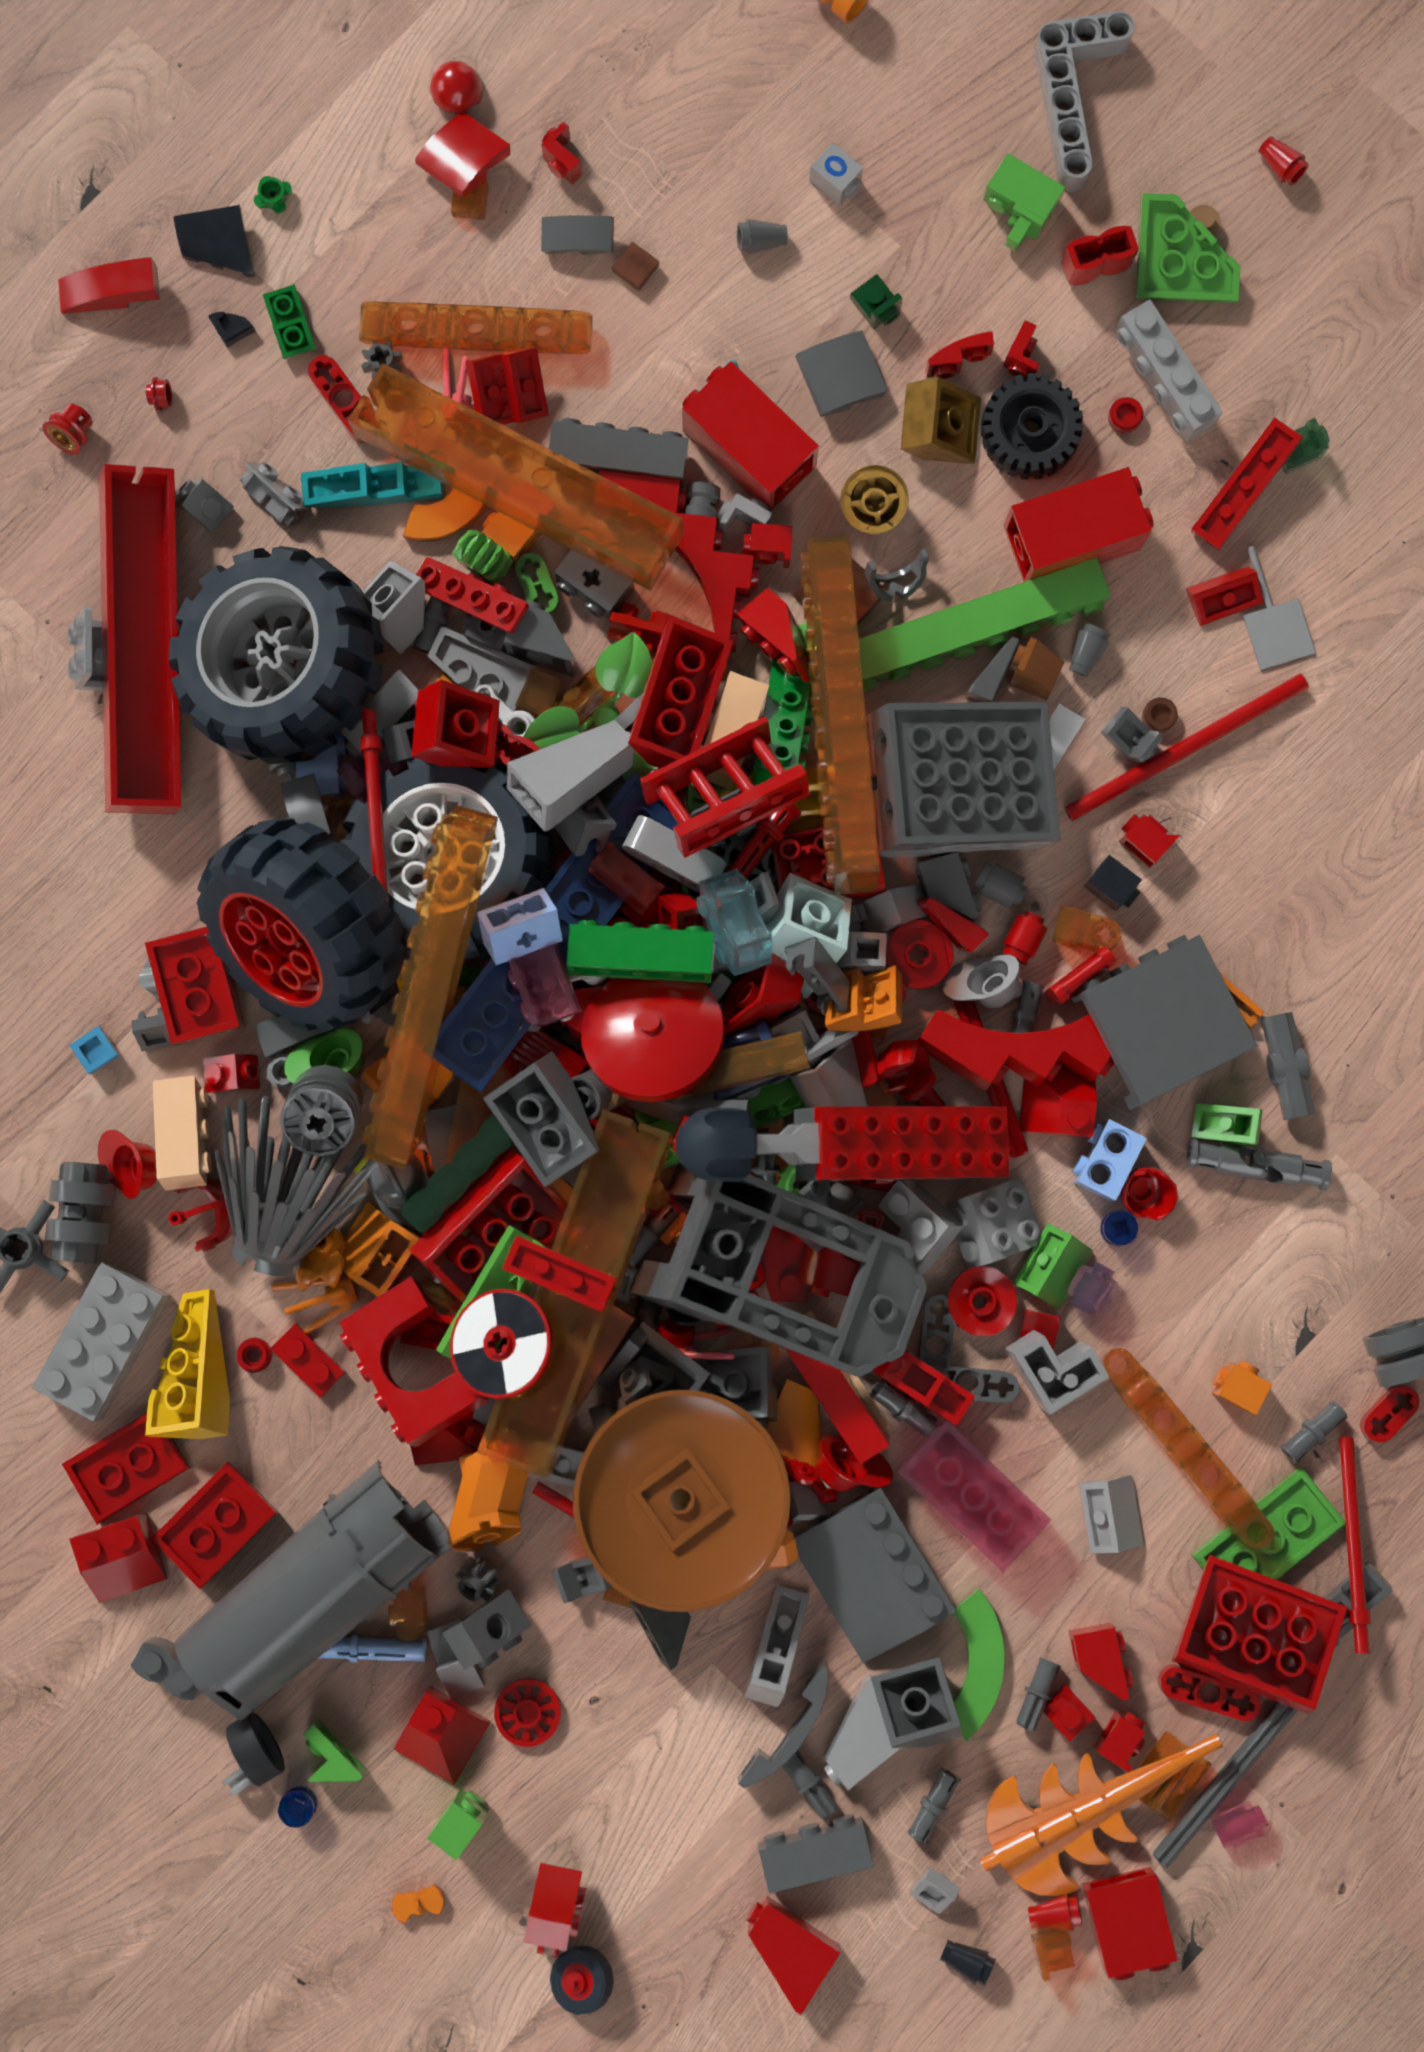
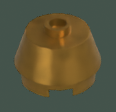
M870 465L860 468L846 480L842 488L840 499L842 512L846 520L861 532L868 534L887 532L896 527L907 512L909 504L907 486L901 476L888 467Z

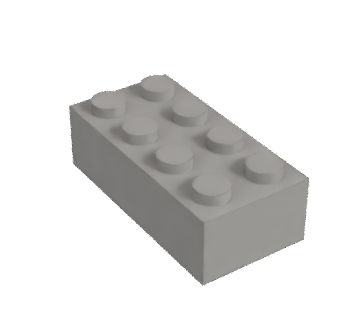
M101 1262L34 1382L32 1389L93 1422L103 1420L171 1295L111 1262Z

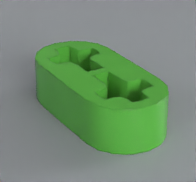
M534 553L522 555L516 562L515 570L526 600L537 603L539 600L536 590L542 588L546 598H553L549 600V607L545 611H548L551 616L554 615L559 607V599L544 560ZM527 563H532L533 567L540 566L536 570L537 582L533 583L528 573L522 574V572L526 571L525 565Z

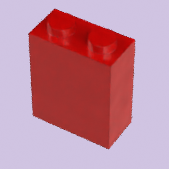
M1151 1867L1081 1883L1102 1968L1108 1979L1114 1977V1980L1117 1981L1127 1980L1134 1977L1137 1971L1149 1969L1151 1972H1158L1169 1968V1963L1178 1961L1157 1875Z

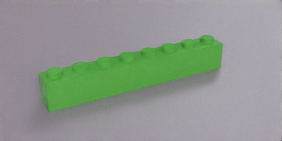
M1096 557L841 644L837 649V657L850 692L859 689V692L863 693L877 688L880 681L891 678L892 682L905 679L911 675L910 671L921 667L924 668V671L937 668L943 664L944 659L953 656L957 660L967 658L976 653V648L988 645L989 649L999 647L1008 642V637L1020 634L1021 638L1031 636L1039 632V627L1049 623H1052L1053 627L1063 625L1072 620L1071 616L1084 612L1085 616L1095 614L1104 609L1103 605L1107 603L1111 594Z

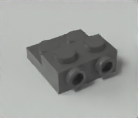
M764 1346L706 1351L733 1353L735 1357L733 1360L700 1359V1366L710 1373L702 1385L707 1389L705 1393L714 1394L740 1406L751 1414L764 1429L768 1428V1422H776L777 1386L772 1384L771 1348Z

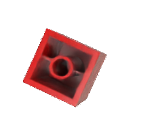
M730 361L724 368L721 366L715 368L706 380L708 383L699 392L695 389L684 399L682 403L684 406L682 407L683 431L747 494L765 503L769 507L768 511L771 512L816 468L819 445Z
M1129 467L1011 505L1003 526L1023 582L1096 557L1100 564L1142 549L1152 532L1151 528L1154 527V522L1149 508H1144L1140 496H1142L1140 481L1137 476L1132 477Z

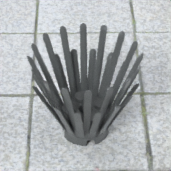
M264 1096L261 1099L256 1156V1152L250 1147L248 1139L247 1103L245 1099L240 1098L238 1102L240 1173L232 1111L229 1106H225V1118L222 1117L225 1138L223 1149L229 1187L222 1156L219 1151L215 1150L217 1168L234 1237L231 1253L235 1260L243 1266L246 1257L257 1261L254 1268L256 1272L272 1276H288L292 1274L294 1266L296 1270L299 1269L302 1258L365 1198L367 1193L359 1194L342 1210L362 1187L364 1181L379 1166L381 1162L376 1161L381 1157L383 1150H378L372 1155L322 1216L372 1145L374 1136L370 1135L365 1138L348 1164L339 1173L334 1175L312 1208L344 1148L335 1154L319 1156L312 1170L309 1167L314 1156L304 1153L299 1164L302 1152L292 1147L288 1160L291 1144L283 1134L278 1158L273 1162L275 1140L273 1137L268 1136L271 1102L268 1096Z

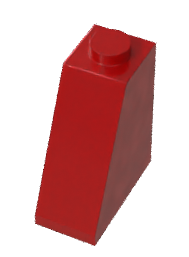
M767 1896L762 1904L759 1902L754 1904L746 1918V1921L749 1923L748 1936L794 2011L802 2015L840 1955L839 1944Z

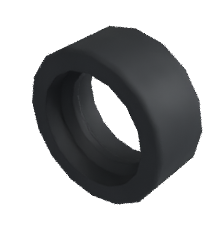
M252 1712L242 1721L238 1719L226 1728V1737L232 1754L243 1773L254 1785L261 1786L285 1770V1762L276 1739L265 1722L256 1713Z

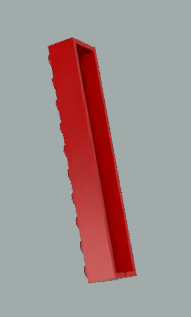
M104 464L99 475L105 813L175 815L181 808L179 701L172 684V678L179 675V673L171 669L169 665L170 637H178V623L175 619L177 616L174 469L143 467L136 484L132 483L136 474V466Z

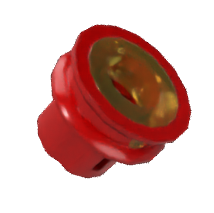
M69 403L61 413H52L49 416V421H45L42 428L46 437L56 447L66 453L75 455L81 451V446H85L88 442L85 433L92 426L93 421L86 410L73 403Z

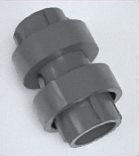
M63 1162L60 1165L59 1180H51L49 1201L59 1202L58 1219H47L45 1240L53 1241L51 1252L53 1260L97 1263L100 1260L101 1245H110L112 1224L101 1223L102 1206H113L115 1185L108 1184L109 1168L107 1165Z

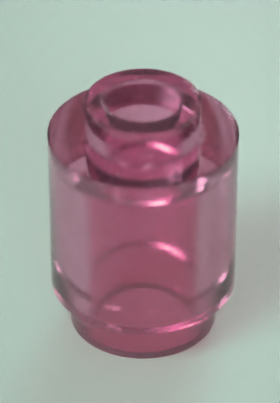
M1250 1801L1218 1814L1219 1818L1211 1821L1224 1849L1233 1846L1235 1849L1264 1836L1265 1833L1262 1828L1268 1826L1260 1806L1252 1807Z

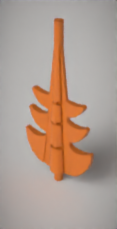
M1215 1733L1181 1752L1105 1782L1096 1773L1090 1754L1085 1753L1077 1770L1079 1792L1071 1794L1063 1787L1059 1781L1057 1765L1052 1763L1040 1781L1038 1796L1040 1808L1035 1810L1030 1808L1021 1798L1018 1792L1017 1777L1014 1775L1010 1776L995 1789L987 1805L985 1816L986 1832L994 1851L980 1858L983 1868L988 1872L1002 1865L1015 1883L1023 1889L1041 1896H1059L1076 1891L1079 1888L1078 1883L1062 1869L1059 1863V1853L1065 1850L1072 1858L1084 1864H1109L1111 1862L1110 1857L1095 1843L1093 1830L1100 1827L1105 1834L1113 1839L1122 1842H1136L1137 1836L1124 1822L1121 1811L1189 1764L1223 1747L1220 1738Z

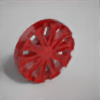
M534 1678L516 1680L507 1685L497 1698L494 1709L496 1726L501 1735L512 1744L521 1747L540 1745L555 1733L561 1718L560 1700L553 1688L544 1681ZM524 1685L526 1687L525 1698H523L518 1690V1686ZM533 1686H538L541 1688V1690L536 1695V1697L532 1699ZM507 1693H512L517 1703L506 1699ZM546 1695H549L552 1699L551 1702L539 1704ZM501 1707H506L513 1710V1712L502 1714L500 1709ZM552 1709L555 1710L554 1717L542 1713ZM515 1720L510 1729H506L503 1725L504 1722ZM539 1721L549 1724L550 1729L544 1731ZM520 1727H523V1737L521 1739L516 1738L515 1733ZM531 1727H533L538 1735L537 1739H532L530 1737Z

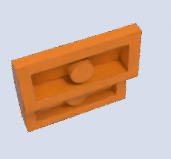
M896 965L867 976H863L858 967L843 972L850 981L848 1008L846 1011L838 1012L835 1008L834 1000L828 1002L825 1016V1026L828 1030L866 1031L902 1023V974Z

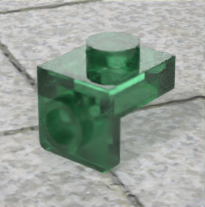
M1315 418L1308 420L1303 427L1295 430L1303 436V440L1282 466L1285 474L1322 458L1329 449L1328 433L1322 425L1319 426Z

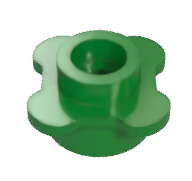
M265 176L259 182L258 194L254 196V203L258 208L267 207L273 209L277 214L283 213L286 210V198L292 193L291 185L286 181L281 182L275 177ZM274 192L276 193V196L270 197V194Z

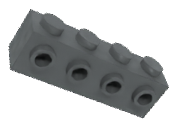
M563 418L561 421H552L547 463L549 471L598 477L599 470L680 479L681 488H683L689 449L688 438L682 437V434L673 431L654 434L641 427H630L629 430L615 429V426L609 423L599 422L592 426L581 424L576 419Z

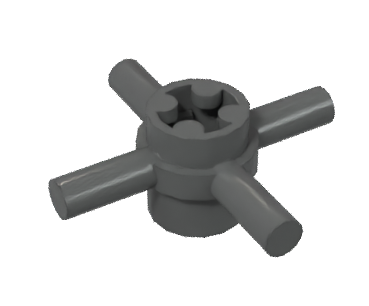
M43 1200L27 1227L13 1228L9 1231L0 1227V1259L3 1261L0 1267V1293L16 1269H27L35 1265L61 1282L69 1273L67 1268L43 1254V1243L38 1234L55 1209V1206L48 1201ZM16 1240L28 1243V1250H25V1253L21 1256L22 1260L16 1257L19 1253V1249L13 1246Z

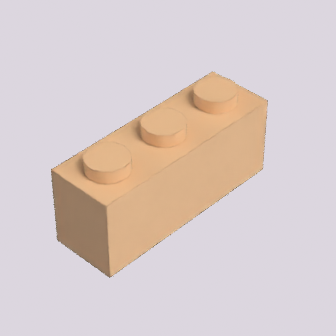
M730 671L726 681L721 680L715 701H718L715 712H711L705 731L707 735L704 744H701L700 748L742 728L747 723L758 720L769 685ZM744 757L737 760L740 766H742ZM724 767L705 776L709 782L731 790L735 784Z
M195 1076L153 1081L157 1180L165 1191L206 1186V1173H211L212 1170L210 1154L205 1152V1140L210 1139L209 1123L203 1116V1108L208 1107L206 1087H201Z

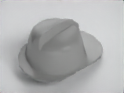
M1008 954L963 961L948 971L942 981V990L948 998L954 1001L976 1000L982 1006L990 1009L1002 1007L1013 998L1020 997L1022 994L1017 977L1020 971L1019 962L1014 956Z

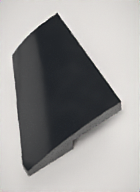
M240 205L173 216L183 259L196 263L207 262L217 269L223 270L225 267L242 272L245 277H254L251 252L247 243Z

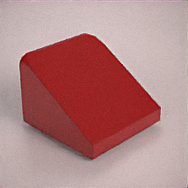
M1024 1310L1019 1339L1035 1330L1044 1335L1051 1348L1054 1349L1061 1316Z

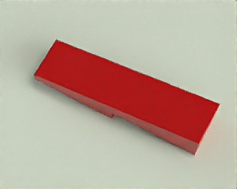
M785 1348L859 1464H862L890 1446L889 1434L849 1380L850 1375L848 1373Z

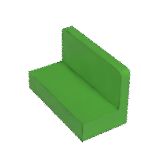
M1047 1223L1037 1240V1246L1033 1247L1013 1284L1059 1310L1091 1257L1093 1250L1073 1235Z

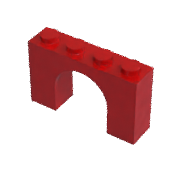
M409 1277L339 1321V1324L344 1331L340 1334L342 1342L349 1352L355 1351L361 1361L357 1364L359 1372L366 1382L372 1381L378 1391L374 1394L376 1402L384 1413L389 1411L395 1423L391 1425L394 1434L401 1443L407 1442L411 1446L418 1447L489 1401L487 1397L481 1396L465 1386L456 1372L422 1391H405L394 1381L389 1367L390 1352L394 1343L405 1331L437 1312L420 1282L413 1277Z

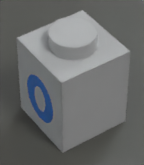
M832 142L811 166L810 182L841 206L847 198L852 200L863 186V167Z

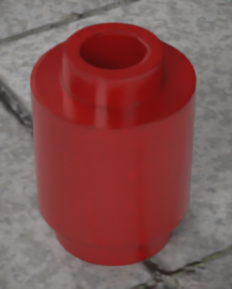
M1026 911L1024 916L1017 914L1003 942L1005 948L1002 954L1014 956L1020 964L1027 965L1030 959H1034L1048 928L1043 925L1045 920L1029 911Z

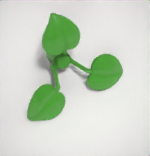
M631 632L623 639L608 646L600 654L595 666L597 680L605 690L616 691V694L608 700H600L595 703L591 711L592 717H588L583 725L579 726V718L575 710L565 706H558L540 714L529 725L523 737L533 741L539 749H543L581 734L580 732L586 731L593 724L598 727L614 721L620 715L615 703L621 698L623 693L631 698H638L644 693L653 662L649 650L642 639L636 633ZM634 750L633 765L622 776L625 782H627L633 772L642 778L659 768L649 765Z

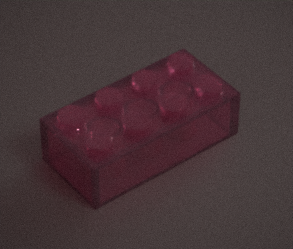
M944 1418L896 1469L908 1483L1002 1572L1013 1563L1051 1521L1034 1502Z

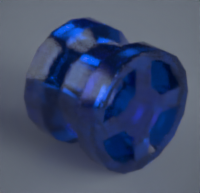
M1126 1211L1110 1212L1104 1216L1100 1223L1102 1238L1108 1244L1114 1246L1131 1243L1138 1233L1136 1218Z
M296 1786L287 1791L278 1806V1814L281 1821L293 1828L302 1827L307 1824L317 1810L318 1801L315 1793L305 1786Z

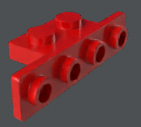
M430 557L425 558L416 574L425 581V594L510 634L516 631L529 608L527 602L513 596V593L497 583L491 586L487 584L488 582L484 578L473 572L467 575Z

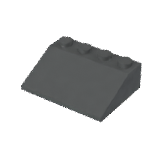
M871 1488L795 1536L799 1559L863 1663L928 1630L956 1612L881 1488Z

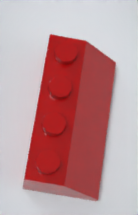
M673 615L667 617L628 740V744L649 765L659 769L700 749L733 641Z

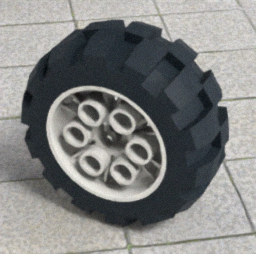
M416 758L407 759L408 769L394 776L387 769L380 775L388 901L390 909L398 913L404 932L400 943L405 947L404 960L412 964H418L422 961L431 962L436 969L462 968L464 960L478 956L484 962L490 959L491 956L483 943L477 912L546 888L554 877V871L551 867V856L554 854L550 831H544L507 789V770L500 765H494L491 768L445 767ZM356 800L342 824L347 830L346 839L341 840L339 843L343 842L361 858L359 863L372 876L368 802L366 800L362 803ZM437 819L435 824H433L432 826H423L428 822ZM462 821H472V825L468 830L463 832L457 831V826ZM419 830L418 834L415 835L414 832ZM491 831L496 835V840L486 842L477 840ZM444 840V843L438 844L437 846L433 845L437 841ZM406 842L415 843L411 851L400 853ZM476 852H483V857L480 861L470 863ZM446 856L450 857V864L448 866L443 865V858ZM405 866L402 873L395 876V868ZM472 874L486 882L478 891L470 883ZM414 875H426L420 884H410ZM450 879H460V883L456 888L452 890L446 889ZM435 889L438 892V907H427L432 890Z

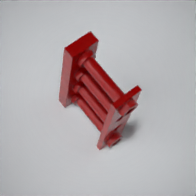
M765 716L754 722L747 723L742 728L640 778L646 803L649 805L662 799L679 824L673 828L678 850L684 858L810 795L807 773L801 764L785 770L768 747V744L772 743L769 721ZM753 752L757 754L773 776L758 785H754L737 762V760ZM723 767L742 792L727 801H722L705 777ZM691 783L694 784L710 807L709 810L695 817L689 815L674 793Z

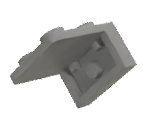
M83 607L79 615H75L74 624H69L68 644L74 645V658H69L68 677L69 679H74L75 690L103 691L102 621L92 620V608Z
M1015 1179L945 1204L946 1209L964 1225L956 1237L960 1245L961 1255L968 1269L993 1263L1037 1246V1240L1041 1232L1023 1182L1020 1179Z

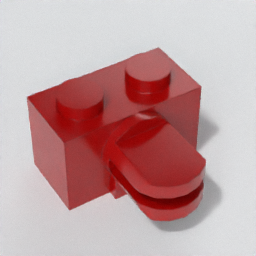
M540 1863L523 1941L524 1943L538 1945L537 1954L544 1955L545 1947L552 1948L551 1957L558 1958L559 1950L566 1951L569 1936L577 1937L581 1915L575 1914L574 1911L575 1909L582 1910L586 1892L585 1887H580L582 1871Z

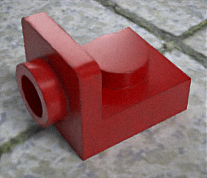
M1024 320L1003 364V367L1007 368L1008 372L1014 377L1022 375L1023 378H1026L1028 373H1037L1040 367L1039 363L1029 359L1038 339L1033 337L1037 325L1027 320Z

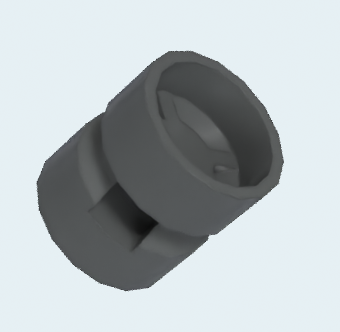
M592 1070L571 1078L588 1121L624 1105L628 1098L620 1096L604 1086L596 1078Z

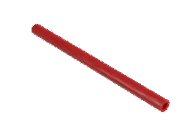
M1300 673L1065 806L1064 809L1067 816L1073 822L1308 689L1307 680Z

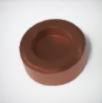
M1163 697L1152 699L1142 711L1143 723L1149 730L1160 733L1169 731L1178 718L1175 704Z

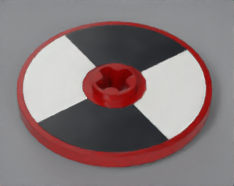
M512 1289L491 1290L470 1301L456 1319L450 1338L451 1361L460 1380L473 1392L494 1399L512 1398L534 1386L547 1369L553 1350L552 1327L543 1308L530 1296ZM500 1336L507 1339V1344L502 1346V1350L495 1348V1343L500 1342Z

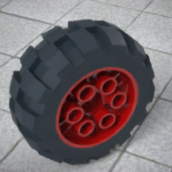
M294 818L261 821L256 825L248 826L218 849L216 854L209 859L197 888L201 893L197 900L199 918L208 928L209 933L206 937L216 956L223 959L230 969V976L244 991L248 990L259 1000L261 1007L277 1018L280 1016L288 1018L292 1026L308 1031L320 1029L323 1032L348 1026L363 1017L389 994L399 977L405 955V947L400 943L404 933L398 913L390 909L386 901L388 893L376 875L371 876L359 863L361 858L343 842L337 844L328 837L326 830L309 822L297 824Z

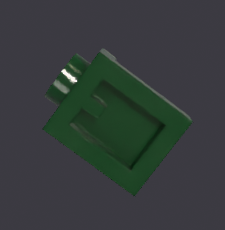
M878 274L850 293L851 301L873 329L882 323L885 326L889 325L901 313L903 298L899 293L893 295Z

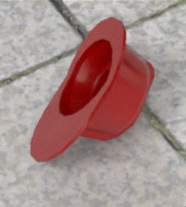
M115 1129L107 1130L101 1135L98 1143L99 1164L107 1165L109 1168L108 1180L128 1199H134L140 1194V1191L154 1186L157 1181L156 1152L153 1147L144 1143L132 1142Z
M830 1434L825 1435L820 1440L821 1454L814 1468L817 1471V1478L823 1480L832 1489L846 1492L859 1485L883 1488L888 1486L893 1480L892 1468L880 1453L859 1464L843 1438Z

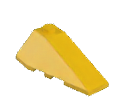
M205 1289L183 1293L170 1332L173 1342L168 1357H162L159 1369H163V1373L157 1390H151L148 1400L145 1435L184 1439H207L228 1436L230 1395L215 1291Z

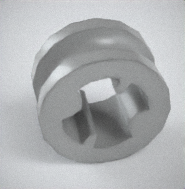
M241 1768L222 1781L224 1785L230 1786L231 1791L229 1794L231 1797L252 1783Z

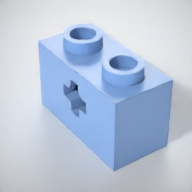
M544 888L477 912L483 943L495 965L563 941L557 909Z

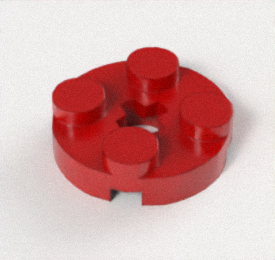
M913 920L901 924L889 936L886 943L885 967L887 969L896 965L902 974V982L909 989L924 990L931 988L947 975L952 965L954 952L951 940L943 930L941 931L939 927L926 920ZM914 946H920L921 951H927L928 957L923 958V964H917L915 960H910L909 954L913 953Z

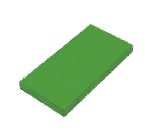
M1298 1467L1195 1551L1192 1557L1203 1570L1208 1556L1212 1555L1279 1580L1345 1526V1520L1302 1467Z

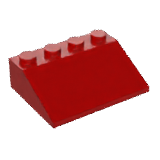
M508 1148L409 1249V1252L463 1304L508 1225L532 1237L548 1249L562 1255L576 1243L589 1227L550 1185L543 1186L525 1158Z
M1209 1555L1183 1624L1172 1662L1310 1714L1317 1708L1347 1606Z

